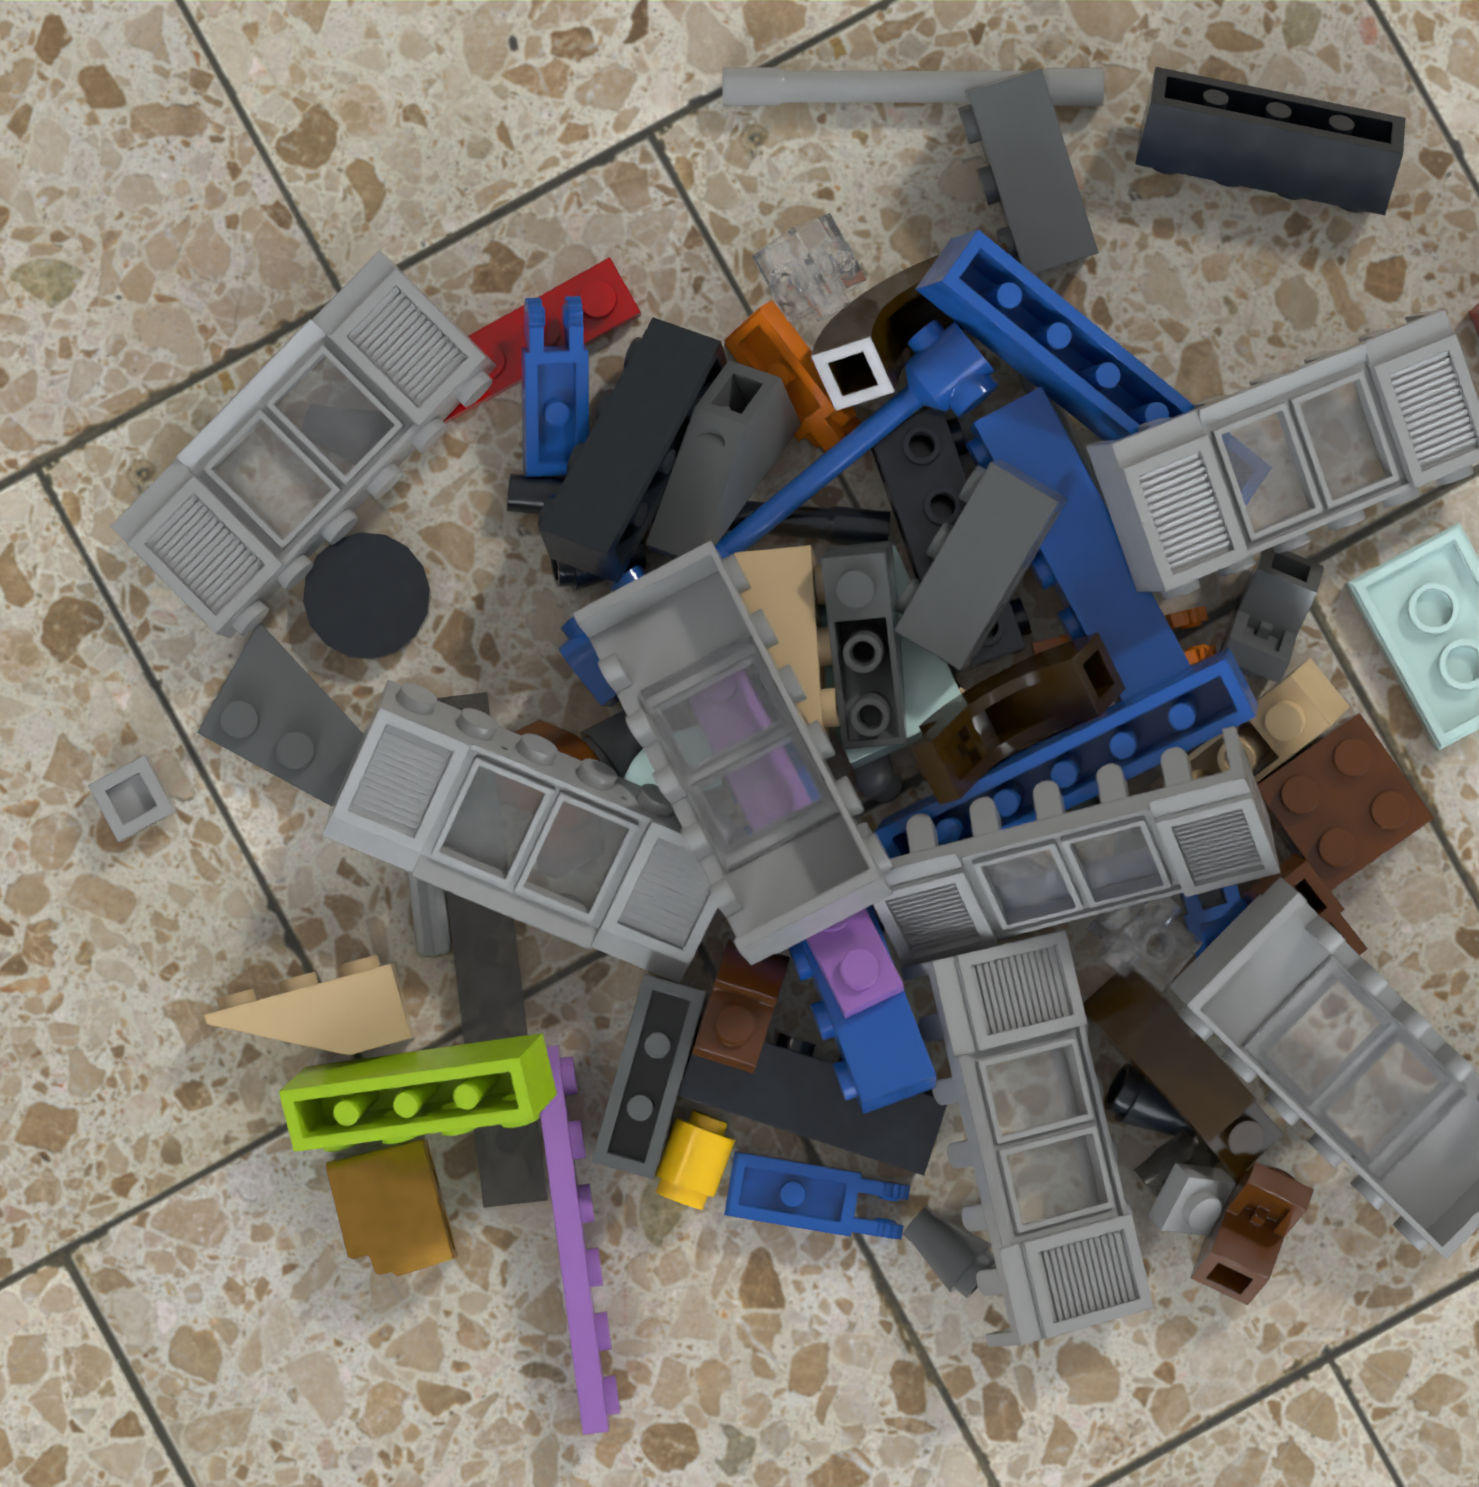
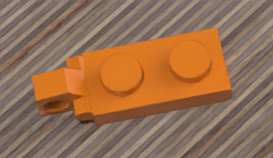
M773 300L759 307L724 340V345L738 363L781 377L801 423V426L794 434L798 442L806 438L816 448L821 446L826 453L861 424L859 419L855 417L857 413L853 406L838 411L835 410L811 358V349Z

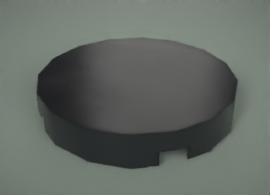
M360 532L343 537L335 544H330L317 555L312 569L305 577L303 603L310 626L327 646L349 658L377 660L399 653L417 637L429 616L431 588L424 566L407 546L387 535Z

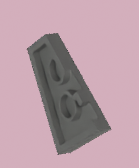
M261 622L252 632L197 732L332 806L364 734Z

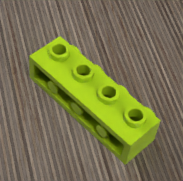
M543 1033L306 1066L279 1090V1095L293 1151L323 1148L325 1152H336L351 1148L359 1143L382 1140L384 1144H395L408 1141L418 1135L441 1132L444 1136H455L483 1126L501 1124L504 1128L524 1126L539 1119V1114L557 1095L544 1036Z

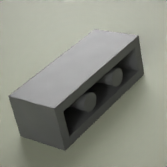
M1036 67L966 90L965 94L968 105L959 107L958 112L969 145L981 142L988 166L977 169L986 202L988 206L1000 203L1007 227L996 230L999 244L1005 243L1010 256L1033 274L1097 254L1098 249L1042 68Z
M1004 460L990 462L987 469L977 466L972 472L959 496L960 500L967 503L955 525L946 521L939 529L927 551V555L934 559L932 565L922 581L914 577L909 582L895 607V611L902 614V617L894 631L958 670L972 666L1068 501V498Z
M644 974L591 1162L654 1179L707 991Z

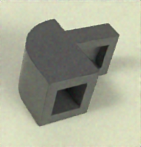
M1273 547L1260 552L1219 650L1221 652L1230 648L1243 675L1254 679L1267 678L1280 684L1290 663L1298 632L1317 594L1324 566L1289 551L1274 553Z

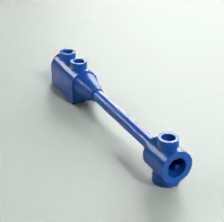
M936 319L923 327L907 342V345L914 352V355L905 362L907 386L722 537L715 547L723 559L736 552H746L923 405L944 412L951 408L957 417L960 418L977 407L997 389L999 385L991 376L995 372L994 368L955 321L944 329ZM637 565L626 572L619 583L615 582L610 587V590L613 592L647 573L640 565ZM573 616L561 627L568 640L559 647V651L600 705L612 707L620 700L598 665L600 659L590 639L579 627Z

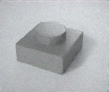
M146 755L88 785L118 842H123L177 813Z
M1175 1163L1147 1216L1162 1231L1208 1236L1236 1183L1220 1168Z

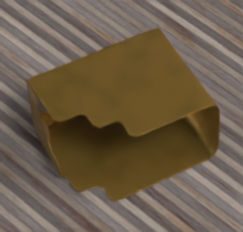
M428 1139L326 1162V1171L349 1258L357 1259L367 1255L371 1259L376 1274L383 1275L392 1272L399 1277L458 1257Z

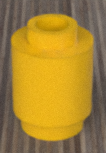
M692 1110L688 1121L676 1117L655 1176L660 1178L655 1193L678 1203L703 1210L708 1196L715 1197L736 1141V1139L724 1134L728 1123Z

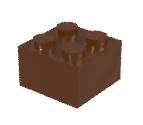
M1360 713L1345 719L1257 782L1269 815L1270 824L1291 854L1296 853L1309 862L1330 891L1434 819Z

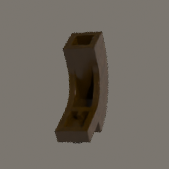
M1005 243L998 245L1009 254ZM939 255L902 270L861 294L834 316L818 336L811 358L836 411L895 392L905 362L914 355L907 342L923 327L936 319L944 329L954 322L953 319L916 290Z
M1096 632L1033 655L963 692L918 726L923 736L911 749L917 759L921 776L929 783L939 805L961 799L993 765L1021 746L1063 727L1099 717L1126 688L1099 633Z
M1124 965L1083 1003L1085 1015L1116 1051L1154 1086L1236 1178L1284 1135L1256 1102L1257 1099L1218 1055L1129 966Z

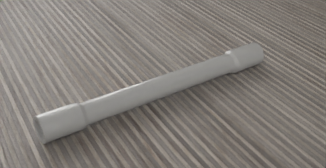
M723 67V106H777L783 103H968L965 94L966 90L1024 71H785L777 67ZM1046 68L1042 70L1053 106H1103V68Z

